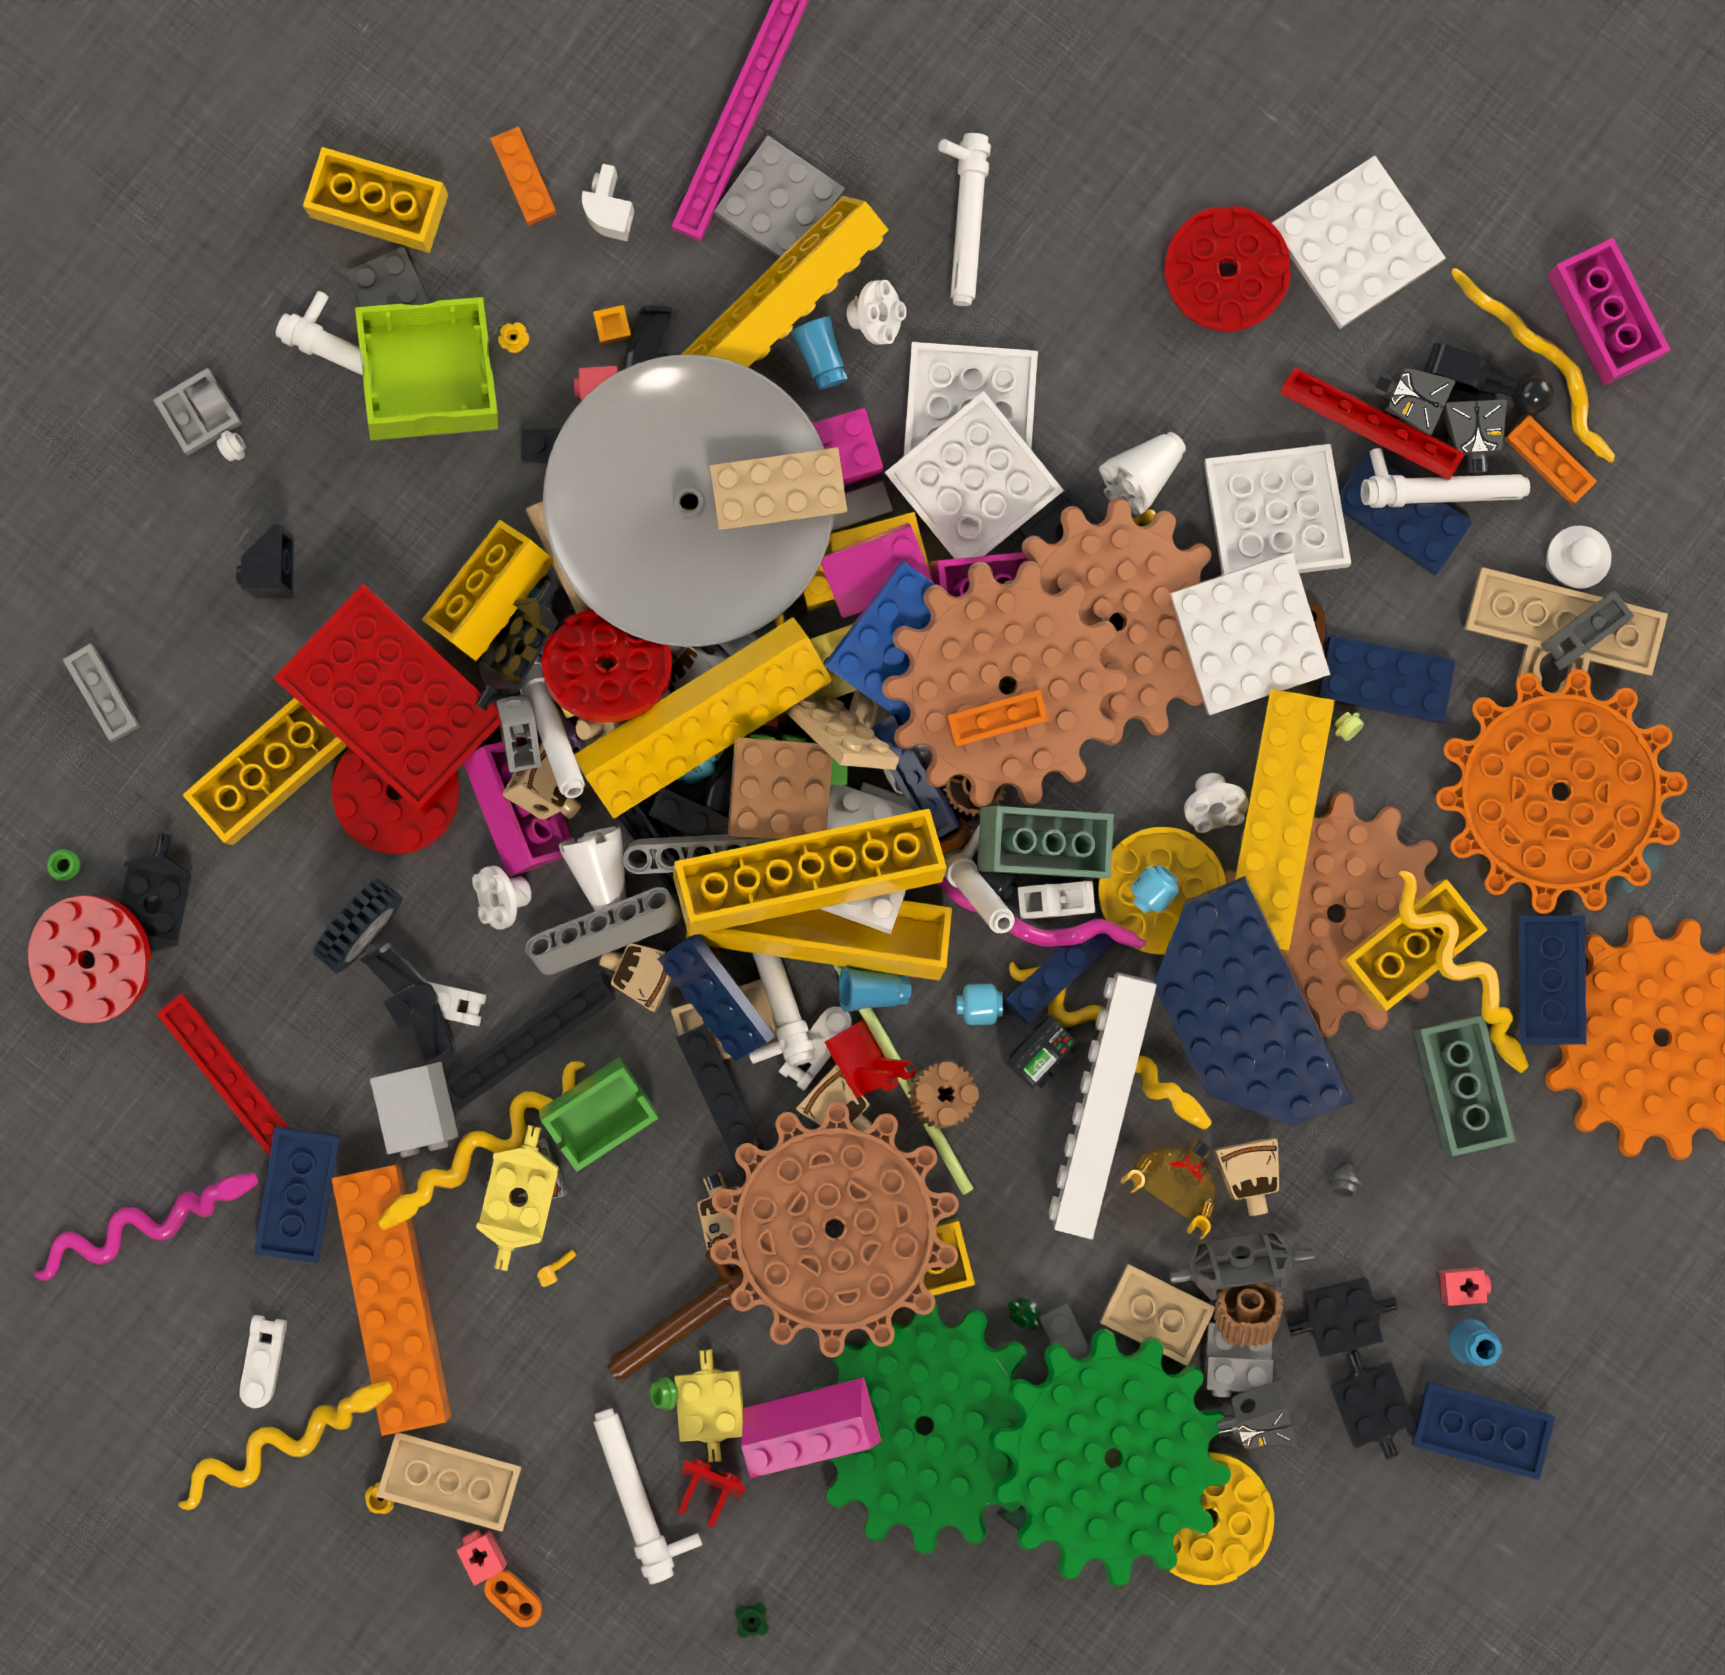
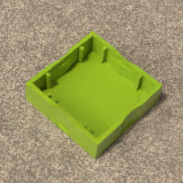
M483 297L440 300L424 305L391 304L355 307L370 440L498 429V411L493 372L490 367Z

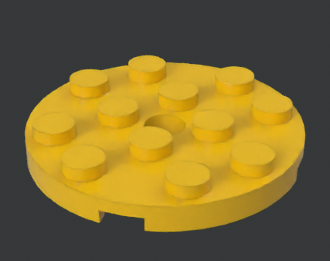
M1172 827L1147 828L1125 838L1112 850L1111 878H1099L1098 881L1099 906L1105 920L1135 932L1139 938L1146 941L1144 947L1140 949L1132 948L1149 954L1165 955V950L1173 930H1175L1185 901L1226 884L1223 868L1215 853L1201 840L1196 838L1195 835ZM1160 864L1178 878L1179 881L1176 884L1179 888V893L1163 912L1158 913L1150 910L1148 913H1145L1133 903L1136 897L1131 891V885L1147 866L1157 867Z
M1208 1451L1212 1459L1226 1463L1229 1466L1231 1478L1224 1486H1210L1203 1491L1200 1500L1201 1505L1205 1510L1211 1508L1216 1511L1217 1520L1213 1524L1212 1530L1205 1535H1198L1188 1529L1177 1532L1174 1536L1173 1547L1178 1559L1176 1566L1169 1571L1192 1583L1218 1585L1238 1579L1237 1577L1247 1572L1250 1568L1255 1567L1262 1559L1273 1535L1274 1510L1268 1490L1259 1476L1248 1465L1231 1455Z

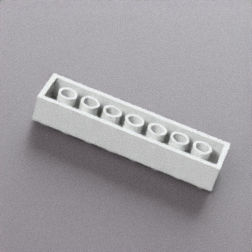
M1116 971L1114 978H1107L1103 996L1108 999L1106 1010L1100 1008L1095 1026L1097 1030H1100L1098 1041H1091L1088 1059L1092 1062L1090 1072L1084 1071L1080 1090L1084 1097L1082 1103L1076 1102L1072 1117L1073 1125H1076L1074 1135L1068 1134L1064 1149L1065 1156L1068 1157L1067 1165H1060L1057 1176V1188H1060L1059 1197H1052L1048 1215H1050L1049 1219L1053 1220L1054 1230L1093 1239L1157 986L1151 980Z

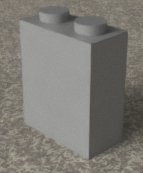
M441 1062L370 1079L387 1154L400 1152L401 1157L411 1156L420 1153L419 1147L427 1145L429 1151L448 1147V1140L459 1137Z

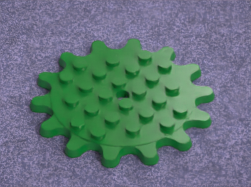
M935 1301V1307L932 1312L926 1315H919L914 1312L913 1319L909 1324L897 1325L891 1320L895 1336L892 1343L888 1346L880 1347L875 1345L869 1336L868 1341L861 1347L852 1346L845 1341L844 1350L839 1356L828 1357L838 1369V1378L832 1385L864 1377L882 1441L871 1449L827 1459L835 1465L837 1478L827 1488L825 1499L834 1508H841L851 1501H859L864 1504L868 1512L864 1533L871 1541H881L895 1525L908 1527L912 1533L913 1547L918 1553L924 1555L930 1554L935 1550L939 1531L946 1526L956 1527L961 1532L963 1538L970 1544L981 1543L987 1533L983 1514L990 1505H1000L1013 1513L1019 1512L1024 1508L1018 1503L1009 1505L998 1504L992 1497L994 1484L1010 1475L1013 1464L1008 1455L996 1452L990 1447L989 1435L996 1428H1010L1015 1426L1020 1420V1409L1011 1401L1007 1390L1009 1384L1015 1380L1017 1368L1026 1359V1349L1018 1342H1010L1000 1349L990 1348L983 1338L987 1326V1317L981 1310L974 1309L968 1311L958 1325H945L940 1320L938 1304ZM813 1385V1386L809 1387V1388L807 1389V1391H811V1390H815V1389H819V1388H823V1387H827V1386ZM921 1416L930 1417L934 1423L933 1431L928 1435H923L917 1429L916 1421Z
M1103 1328L1098 1329L1092 1335L1090 1353L1083 1359L1073 1358L1061 1344L1054 1343L1049 1345L1044 1352V1359L1049 1370L1048 1378L1039 1385H1033L1023 1379L1013 1380L1008 1386L1007 1394L1011 1401L1020 1409V1420L1013 1427H999L994 1429L989 1435L990 1447L996 1452L1008 1455L1013 1464L1010 1475L994 1484L992 1488L994 1501L1001 1505L1018 1503L1025 1508L1027 1514L1026 1521L1016 1536L1019 1547L1030 1551L1046 1541L1055 1543L1060 1550L1057 1570L1060 1576L1066 1580L1077 1578L1087 1562L1098 1560L1105 1567L1108 1582L1115 1587H1122L1130 1580L1132 1562L1138 1556L1143 1555L1152 1559L1158 1569L1162 1571L1172 1570L1176 1566L1178 1559L1173 1547L1174 1536L1177 1532L1188 1529L1198 1535H1205L1212 1530L1213 1518L1202 1507L1200 1500L1203 1491L1207 1487L1224 1486L1231 1478L1229 1466L1226 1463L1215 1461L1208 1453L1210 1440L1214 1436L1220 1435L1217 1422L1226 1417L1224 1413L1218 1410L1202 1412L1196 1408L1194 1395L1203 1383L1202 1371L1198 1367L1191 1365L1185 1367L1177 1374L1166 1373L1161 1365L1164 1347L1161 1340L1156 1337H1146L1142 1340L1138 1350L1129 1356H1125L1118 1351L1114 1334L1110 1330ZM1115 1448L1120 1452L1119 1461L1116 1464L1117 1466L1108 1467L1104 1460L1105 1454L1108 1450Z

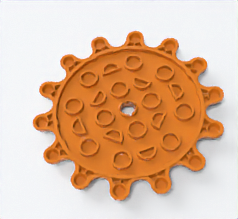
M1581 669L1571 671L1566 678L1564 688L1557 693L1545 691L1535 674L1524 673L1520 675L1516 681L1517 700L1512 706L1507 708L1498 706L1490 698L1482 697L1477 699L1473 703L1472 713L1481 726L1479 736L1471 741L1459 738L1450 739L1445 743L1443 749L1445 757L1460 766L1462 770V778L1457 785L1442 788L1436 795V803L1439 808L1446 811H1457L1465 818V829L1461 834L1452 839L1450 844L1451 852L1458 858H1467L1473 854H1482L1488 858L1491 868L1485 879V888L1490 894L1501 895L1516 882L1527 884L1532 892V907L1541 914L1552 912L1556 906L1559 894L1566 890L1577 892L1587 909L1592 911L1602 909L1607 902L1605 885L1614 876H1621L1634 886L1647 884L1651 878V871L1642 858L1644 848L1650 843L1672 845L1677 842L1680 836L1678 826L1665 819L1661 813L1662 802L1668 797L1683 794L1688 784L1683 774L1679 772H1666L1657 763L1658 753L1672 741L1673 734L1671 730L1662 724L1648 729L1639 728L1634 724L1632 712L1638 703V696L1630 688L1619 689L1612 698L1606 701L1594 698L1590 691L1591 678L1586 671ZM1563 783L1568 787L1569 794L1564 801L1553 798L1552 788L1554 784Z
M1636 915L1627 924L1628 938L1622 946H1611L1598 934L1586 936V957L1588 959V967L1586 969L1587 1045H1558L1562 1051V1060L1559 1065L1546 1073L1544 1080L1546 1086L1552 1091L1558 1092L1565 1089H1574L1580 1094L1582 1105L1574 1116V1124L1581 1132H1592L1600 1124L1610 1122L1619 1130L1618 1149L1622 1155L1626 1157L1637 1156L1641 1152L1644 1142L1650 1137L1657 1136L1665 1141L1669 1155L1672 1158L1685 1160L1692 1153V1136L1699 1129H1709L1719 1140L1725 1141V946L1716 953L1706 952L1700 944L1701 926L1694 919L1687 918L1679 922L1676 932L1672 937L1662 939L1655 935L1651 922L1647 917ZM1659 1028L1668 1031L1669 1039L1666 1046L1660 1047L1653 1040L1654 1032Z

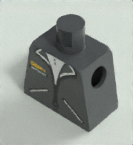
M1405 368L1397 381L1380 375L1372 392L1389 399L1383 412L1431 436L1455 380Z
M1506 399L1450 402L1445 404L1440 417L1447 445L1465 453L1463 458H1467L1468 475L1487 473L1486 457L1496 456L1502 450L1507 406Z
M1281 1381L1234 1396L1231 1400L1235 1414L1225 1416L1226 1418L1217 1422L1221 1438L1240 1433L1243 1446L1246 1449L1297 1442Z

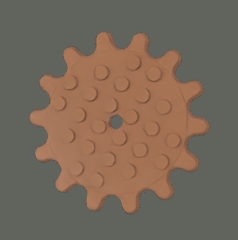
M1121 497L1114 498L1109 502L1107 515L1099 524L1088 522L1078 507H1067L1062 511L1060 517L1063 526L1061 540L1055 544H1049L1038 536H1030L1022 544L1023 554L1029 561H1034L1040 566L1042 570L1041 587L1046 593L1057 594L1064 586L1071 582H1078L1083 585L1086 591V598L1080 606L1079 617L1085 624L1093 625L1101 621H1109L1113 613H1119L1125 620L1121 629L1117 631L1114 641L1105 646L1100 654V661L1105 668L1120 670L1127 677L1126 688L1121 693L1105 696L1100 704L1102 714L1113 721L1117 729L1114 739L1104 744L1112 746L1119 743L1122 739L1125 723L1133 718L1141 720L1150 734L1155 736L1163 735L1169 726L1166 708L1171 700L1179 698L1190 706H1198L1203 703L1169 593L1201 583L1200 573L1210 562L1211 551L1204 544H1195L1187 550L1178 549L1172 539L1176 519L1168 511L1158 512L1150 524L1142 527L1133 522L1130 504ZM1013 580L1006 581V582L1003 583V584H1008V583L1012 582Z
M1034 561L1023 562L1018 568L1015 579L1008 584L997 582L988 564L976 562L968 570V590L958 597L950 595L942 586L931 585L924 591L923 595L924 603L931 614L928 625L921 629L900 626L894 631L892 637L894 645L904 651L910 660V665L905 673L890 676L882 684V691L885 697L890 700L904 701L910 708L909 720L898 727L894 733L896 745L902 749H910L917 745L928 747L932 753L931 764L925 772L928 784L933 787H942L953 776L963 775L968 778L971 784V802L980 808L989 806L994 799L996 790L1005 784L1016 788L1019 798L1024 804L1034 806L1042 799V780L1048 773L1059 772L1065 779L1073 783L1083 780L1087 771L1079 754L1081 745L1090 739L1103 743L1110 742L1114 739L1117 732L1114 722L1106 718L1100 710V704L1105 696L1121 693L1127 686V677L1122 671L1107 669L1100 661L1102 649L1116 638V627L1109 621L1088 625L1081 620L1079 609L1086 598V591L1083 585L1078 582L1068 583L1057 594L1046 593L1041 587L1042 570ZM1005 676H1011L1015 681L1014 689L1009 694H1003L999 689V682ZM1037 689L1041 690L1049 721L958 747L953 746L945 715Z
M1344 791L1337 792L1331 797L1329 810L1324 816L1313 817L1290 948L1287 956H1285L1324 1037H1332L1338 1032L1342 1016L1349 1011L1359 1013L1366 1025L1371 1029L1380 1030L1387 1025L1389 1019L1387 1011H1379L1339 960L1399 913V902L1401 901L1404 880L1398 875L1399 871H1409L1415 876L1417 881L1415 899L1433 886L1427 881L1425 871L1438 855V848L1433 841L1422 840L1411 846L1400 842L1397 836V829L1402 818L1397 808L1386 806L1379 811L1373 820L1363 821L1355 814L1354 799L1348 792ZM1243 830V832L1241 833V838H1240V839H1241V843H1242V838H1243L1244 830ZM1223 870L1226 883L1235 880L1236 870ZM1336 904L1340 906L1345 913L1339 923H1334L1327 917V911L1331 905ZM1426 981L1422 982L1407 994L1406 997L1414 1002L1425 1000L1429 995V986Z
M837 1101L827 1106L823 1124L817 1129L809 1130L801 1125L795 1114L790 1112L782 1113L776 1119L775 1126L779 1134V1141L773 1149L763 1151L751 1143L741 1144L737 1148L735 1158L746 1172L745 1184L737 1190H717L712 1197V1205L715 1210L731 1217L734 1228L729 1237L719 1240L712 1245L710 1249L711 1258L720 1265L730 1263L738 1265L744 1275L743 1282L732 1293L731 1303L736 1310L741 1312L748 1311L760 1304L770 1307L774 1314L770 1337L776 1344L786 1345L792 1341L800 1329L811 1328L819 1336L820 1350L825 1356L831 1358L837 1357L842 1353L846 1335L853 1329L866 1331L872 1342L877 1346H888L892 1343L895 1336L891 1317L896 1309L907 1307L919 1315H926L932 1312L935 1307V1298L926 1289L923 1279L929 1269L934 1267L951 1268L958 1260L956 1248L942 1242L937 1237L936 1225L943 1218L950 1217L957 1212L959 1201L950 1192L934 1193L927 1188L925 1177L928 1171L936 1165L937 1154L929 1146H921L910 1153L899 1151L894 1143L898 1122L891 1114H881L869 1129L858 1130L850 1123L847 1106ZM833 1219L840 1220L844 1225V1232L838 1238H831L826 1233V1225Z

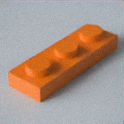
M518 126L490 138L528 226L556 215L555 207L520 127Z
M1530 415L1504 439L1571 505H1574L1597 482Z
M1040 689L945 715L954 747L1049 721Z

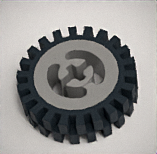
M381 878L374 879L361 892H358L352 901L345 905V909L336 915L335 921L328 925V930L321 935V940L316 943L313 954L336 974L338 972L341 973L351 963H354L359 955L367 950L370 944L372 945L378 934L383 932L384 927L393 919L392 916L397 913V908L401 906L402 896Z

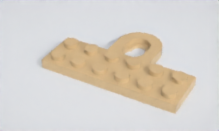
M1481 567L1477 576L1464 630L1525 645L1517 678L1524 673H1532L1538 677L1542 686L1543 677L1539 671L1540 662L1550 651L1546 652L1540 644L1603 597ZM1625 603L1634 617L1569 664L1567 676L1576 669L1587 672L1590 662L1652 676L1668 614ZM1568 639L1560 643L1566 653L1574 648ZM1566 679L1560 682L1559 688L1553 693L1560 692L1564 688Z

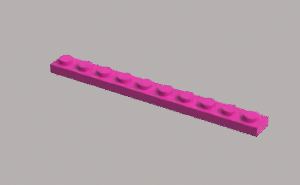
M773 0L674 219L672 230L699 242L702 241L713 217L714 210L722 197L810 0Z

